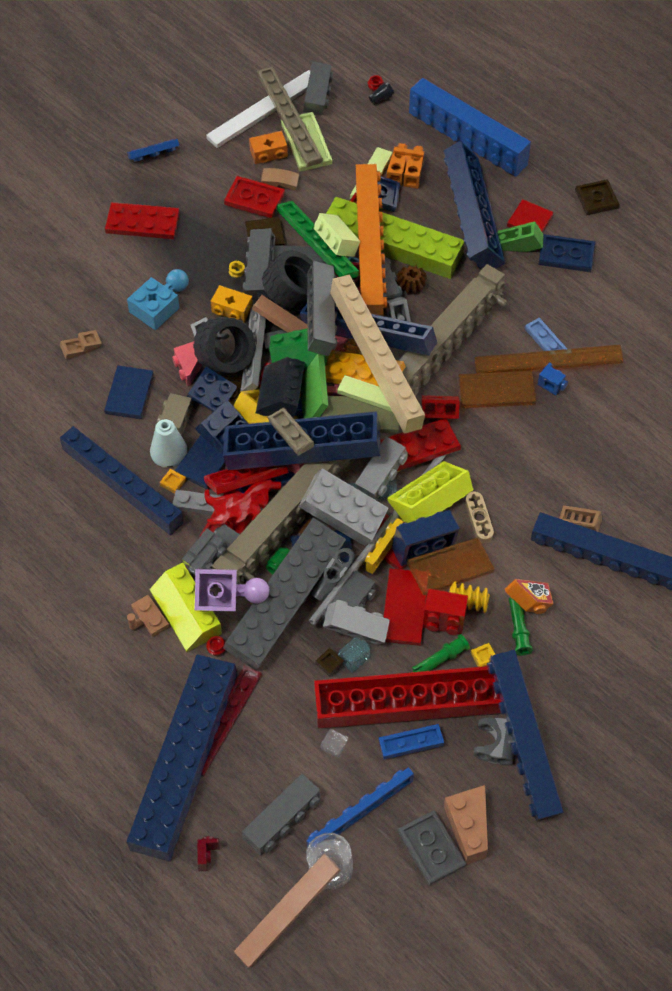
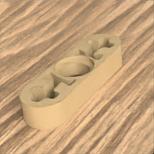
M476 491L470 492L466 496L465 505L475 537L480 543H489L493 539L494 530L483 496ZM471 499L477 501V508H475L474 502ZM476 514H482L485 517V519L482 521H477L474 518V516ZM483 526L485 533L488 534V536H484V534H481Z

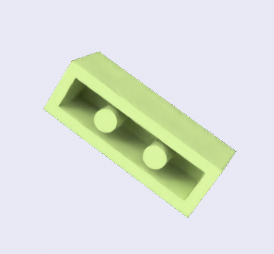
M319 213L318 219L315 222V231L336 255L355 257L360 240L338 215Z

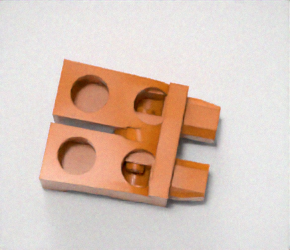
M402 143L394 147L387 169V178L400 182V186H402L404 175V187L419 189L424 164L423 147L415 146L412 150L407 149V145Z

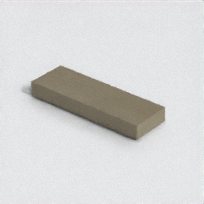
M285 408L268 416L269 422L298 456L314 447V442Z

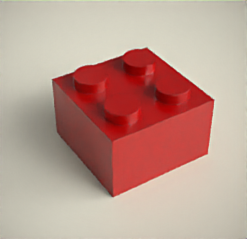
M428 588L423 628H427L429 631L447 632L450 635L462 634L468 595Z

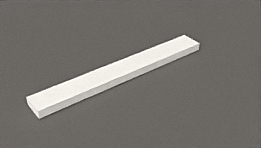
M309 70L284 85L291 101L307 91ZM265 97L206 135L207 140L216 148H219L277 111L270 97Z

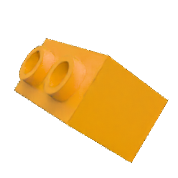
M220 285L211 299V311L213 313L228 318H236L244 323L253 306L252 296Z

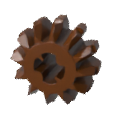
M410 264L408 268L402 267L401 271H398L397 284L398 286L400 285L402 291L406 290L407 294L413 292L415 295L416 291L421 292L426 286L427 275L423 267L418 268L417 264L414 267H411Z

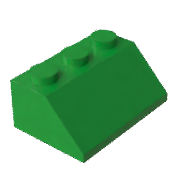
M308 328L276 334L270 337L269 349L272 363L286 357L296 358L305 362L304 370H306L318 354L308 351ZM324 355L325 366L328 365V356Z

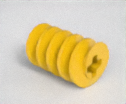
M453 582L449 592L468 595V610H471L475 605L477 612H479L481 607H483L484 613L487 612L490 597L487 588L481 593L479 586L473 591L470 584L465 589L464 583H461L459 588H457L456 582Z

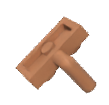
M149 595L131 604L132 609L138 616V619H136L132 613L127 615L131 630L144 625L150 635L154 637L169 628V623Z

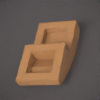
M264 168L261 183L275 187L280 185L295 191L299 174L283 169Z
M96 330L78 333V338L60 342L65 359L86 354L102 345Z

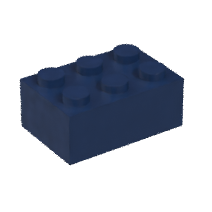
M450 510L440 511L426 518L420 517L416 521L405 522L396 527L392 550L401 566L454 550L460 528Z

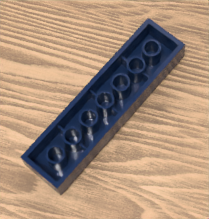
M459 141L444 150V162L448 167L447 174L452 183L450 187L455 195L453 199L458 207L457 215L461 220L460 227L465 236L463 240L468 248L467 256L480 269H483L487 264L497 269L506 263L479 158L462 141Z
M377 411L294 419L314 442V447L299 456L270 422L225 426L223 458L228 470L380 456V422Z

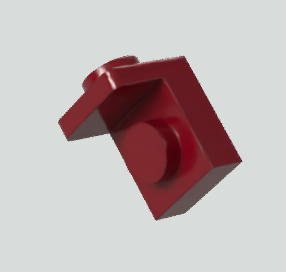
M206 836L202 839H197L199 871H207V864H211V850L220 849L218 838Z

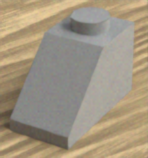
M398 297L387 300L386 311L388 318L411 322L407 299Z

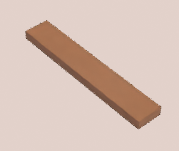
M326 854L321 856L234 950L247 967L251 968L341 871Z

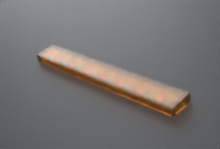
M621 345L479 356L475 357V368L477 376L543 370L549 362L552 363V368L554 369L623 363Z

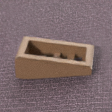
M563 505L559 519L599 532L602 515L601 511ZM568 513H571L570 519H567Z

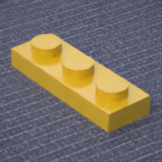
M397 518L393 524L390 523L384 537H380L376 542L375 550L369 552L365 558L367 572L371 574L375 572L392 547L396 527L404 523V521Z

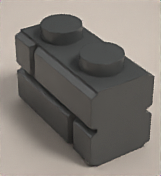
M206 528L184 555L182 561L195 572L196 569H212L211 566L215 561L226 553L227 545L223 539Z

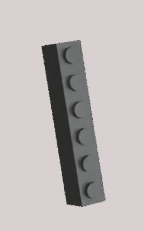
M313 261L307 272L308 351L329 356L332 349H335L337 346V339L335 338L337 325H335L337 317L335 312L336 303L330 294L332 280L336 278V274H334V266Z

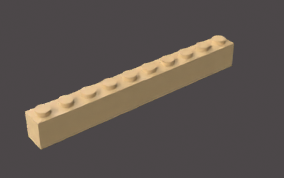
M346 275L333 278L330 294L404 433L422 429L425 414L351 276Z

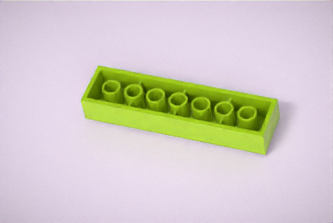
M335 197L326 214L338 215L358 238L357 203ZM382 212L383 222H380V226H383V236H380V240H384V250H381V253L384 252L385 257L408 265L410 264L411 266L417 264L418 268L423 267L425 271L451 279L464 254V240Z

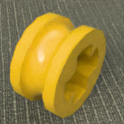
M232 261L229 265V274L234 278L243 276L244 264L241 261Z

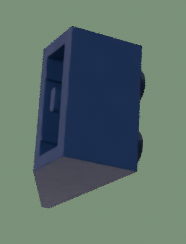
M226 400L195 429L207 443L223 454L225 426L248 424V422Z

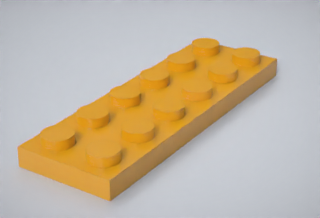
M331 351L328 356V365L325 366L326 382L340 384L344 375L379 386L363 355ZM396 360L403 372L406 367L404 361Z

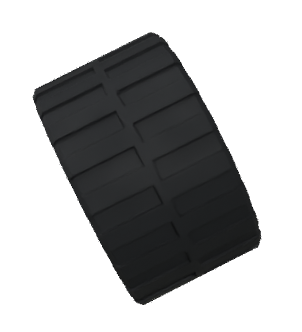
M286 250L281 253L263 272L262 284L269 298L281 308L289 311H298L304 308L307 304V272L313 260L299 251ZM288 276L291 277V278L296 282L297 285H295V284L288 278Z
M225 317L208 319V321L201 324L194 336L193 348L195 357L198 359L197 361L204 368L208 367L214 372L238 373V371L245 369L254 357L256 347L253 332L247 324L239 319ZM227 328L234 337L235 348L232 356L222 363L215 355L214 340L220 330Z

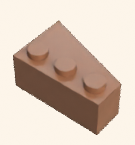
M485 785L446 797L444 801L445 812L467 864L486 859L487 856Z

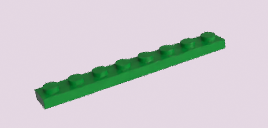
M293 201L277 204V211L326 264L334 266V272L339 277L350 275L351 278L359 276V270L345 256L336 255L315 231V224Z

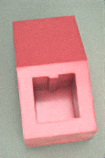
M194 342L174 348L175 356H172L175 367L179 366L180 378L182 381L185 380L187 386L192 385L202 366L197 361V357H195Z

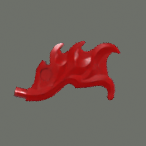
M271 480L260 481L251 485L242 495L232 493L215 498L211 497L209 490L206 489L204 492L205 501L213 507L216 516L213 519H207V522L213 526H221L231 519H237L235 524L238 525L244 522L250 515L253 516V521L261 512L260 507L264 509L267 506L269 491L271 489L281 490V482H271Z

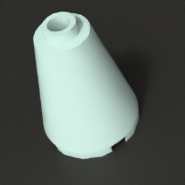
M164 419L156 424L150 447V455L152 460L161 467L178 466L187 454V444L174 423Z

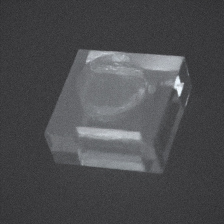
M330 729L321 743L320 749L339 758L348 742V737Z

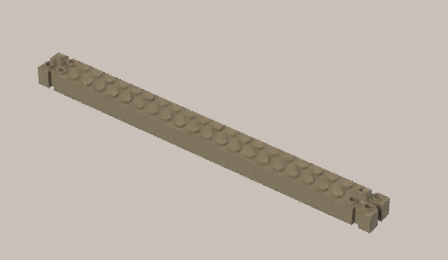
M487 264L479 272L478 277L474 278L431 325L438 343L430 355L407 351L399 360L405 363L406 367L402 373L415 396L418 394L420 387L428 383L430 376L438 372L441 364L450 358L454 349H458L461 346L463 339L471 335L473 328L481 324L483 317L486 314H490L493 305L496 303L502 307L506 305L507 301L503 299L505 274ZM360 458L305 463L227 548V552L215 561L211 566L212 569L237 570L236 584H245L243 583L245 580L249 581L255 578L257 569L267 563L273 551L276 552L280 548L281 542L285 538H289L294 528L304 521L308 512L298 506L314 475L323 468L340 479L344 472L347 473L350 470L352 463Z

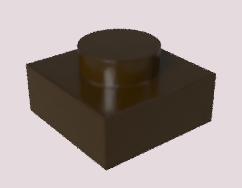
M329 648L315 660V664L330 677L344 664V660Z

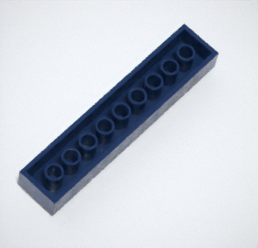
M196 655L126 842L130 851L171 861L199 784L203 767L208 759L215 734L218 731L221 723L220 720L225 712L229 695L238 675L234 663Z

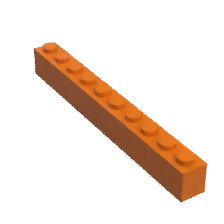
M356 164L358 239L360 240V293L371 314L383 315V308H387V297H383V293H386V282H382V279H385V268H382V265H385V254H381V250H384V240H380V236H383V226H380V222H383L382 212H379V209H382V198H378V195H381V184L378 185V182L381 181L380 171H377V164Z

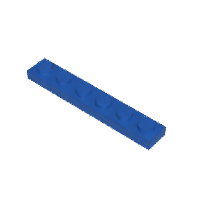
M409 767L404 771L399 770L389 782H382L377 786L375 792L370 795H364L357 805L347 807L340 817L329 820L325 828L311 833L307 840L309 851L312 854L412 783L414 773Z

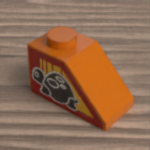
M515 579L505 588V592L526 612L542 614L553 605L548 583Z

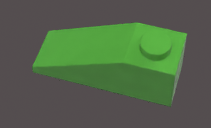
M536 222L497 231L502 250L528 252L543 248V233Z

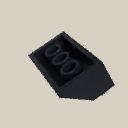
M286 357L264 367L256 414L268 417L285 408L294 419L299 402L305 362L296 358Z

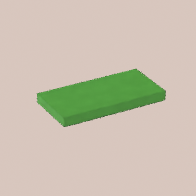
M321 354L316 355L303 373L301 384L303 418L320 417L329 406L324 355Z

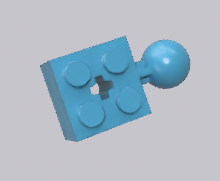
M174 269L168 273L165 285L151 277L127 299L129 312L156 331L180 308L178 295L174 292H181L187 288L189 283L188 275L183 270Z

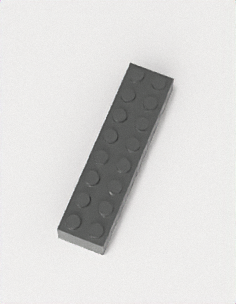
M313 518L268 581V598L262 603H253L225 642L223 649L257 671L309 596L336 552L342 548L346 539Z

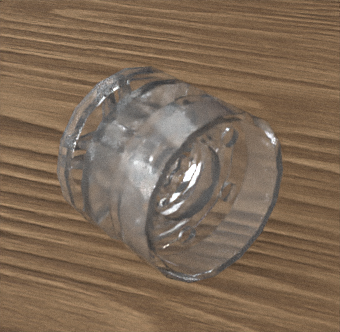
M323 833L315 837L309 843L306 850L308 870L323 854H326L341 871L324 889L334 890L345 886L354 872L352 851L348 841L335 833Z

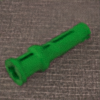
M510 597L508 600L514 626L512 638L516 644L515 652L519 656L532 653L533 648L529 643L530 632L525 626L523 609Z
M459 634L458 638L449 644L445 643L442 646L443 649L413 666L412 671H431L448 659L454 660L456 655L464 650H470V645L466 638Z

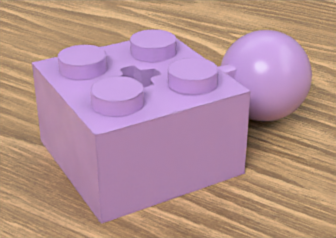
M196 569L195 610L236 611V596H243L249 602L259 604L268 598L269 586L261 578H252L246 584H236L237 570ZM214 584H217L218 588L222 589V591L218 592V595H214V592L210 591Z

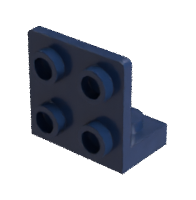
M205 367L186 397H190L192 402H199L209 410L214 411L222 403L230 399L237 386L210 368Z

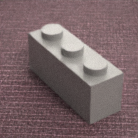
M386 436L380 445V456L371 458L356 481L357 489L375 500L379 496H383L389 481L396 477L398 467L407 460L406 447Z
M336 600V602L328 604L323 627L378 645L385 643L390 620L383 618V614L377 612L369 613L363 607H351L345 601Z

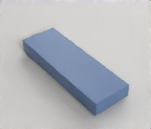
M540 318L525 325L524 329L556 365L572 358V353Z

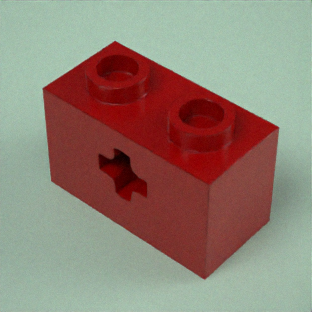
M422 395L421 408L425 414L424 418L459 419V396Z

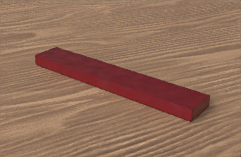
M244 665L236 678L225 712L220 720L221 723L215 734L208 759L203 767L202 777H204L262 677L261 672Z

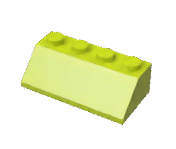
M443 461L387 499L402 520L410 523L420 517L432 516L452 506L453 503L473 491V486L468 470Z
M184 563L165 571L150 588L151 594L186 652L206 643L213 636L222 635L221 623L213 611L195 610V581Z

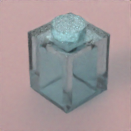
M355 637L338 651V656L344 660L343 665L350 672L354 673L370 659V647L364 640H359Z

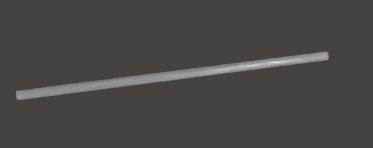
M446 455L435 458L423 474L440 464ZM395 510L309 619L312 625H316L328 604L333 601L354 571H357L364 563L368 553L374 550L378 539L384 537L390 523L393 524L399 517Z

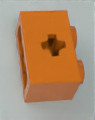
M282 131L249 138L250 151L255 164L288 157L287 143Z

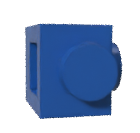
M549 362L539 374L537 385L556 396L560 390L563 391L566 388L568 381L565 380L566 375L560 370L552 368V363Z

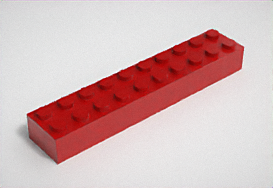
M487 666L314 681L318 729L501 713L499 709V702L501 700L499 694H495L493 688L495 679L493 674H489Z

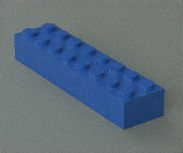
M424 78L419 80L410 89L409 113L412 116L417 117L452 140L462 141L470 150L515 177L528 165L531 141Z

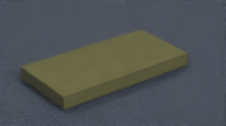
M328 396L329 406L323 412L322 417L377 411L380 433H399V423L393 412L346 396Z

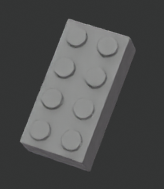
M323 468L314 475L298 506L364 546L373 540L388 510V507Z

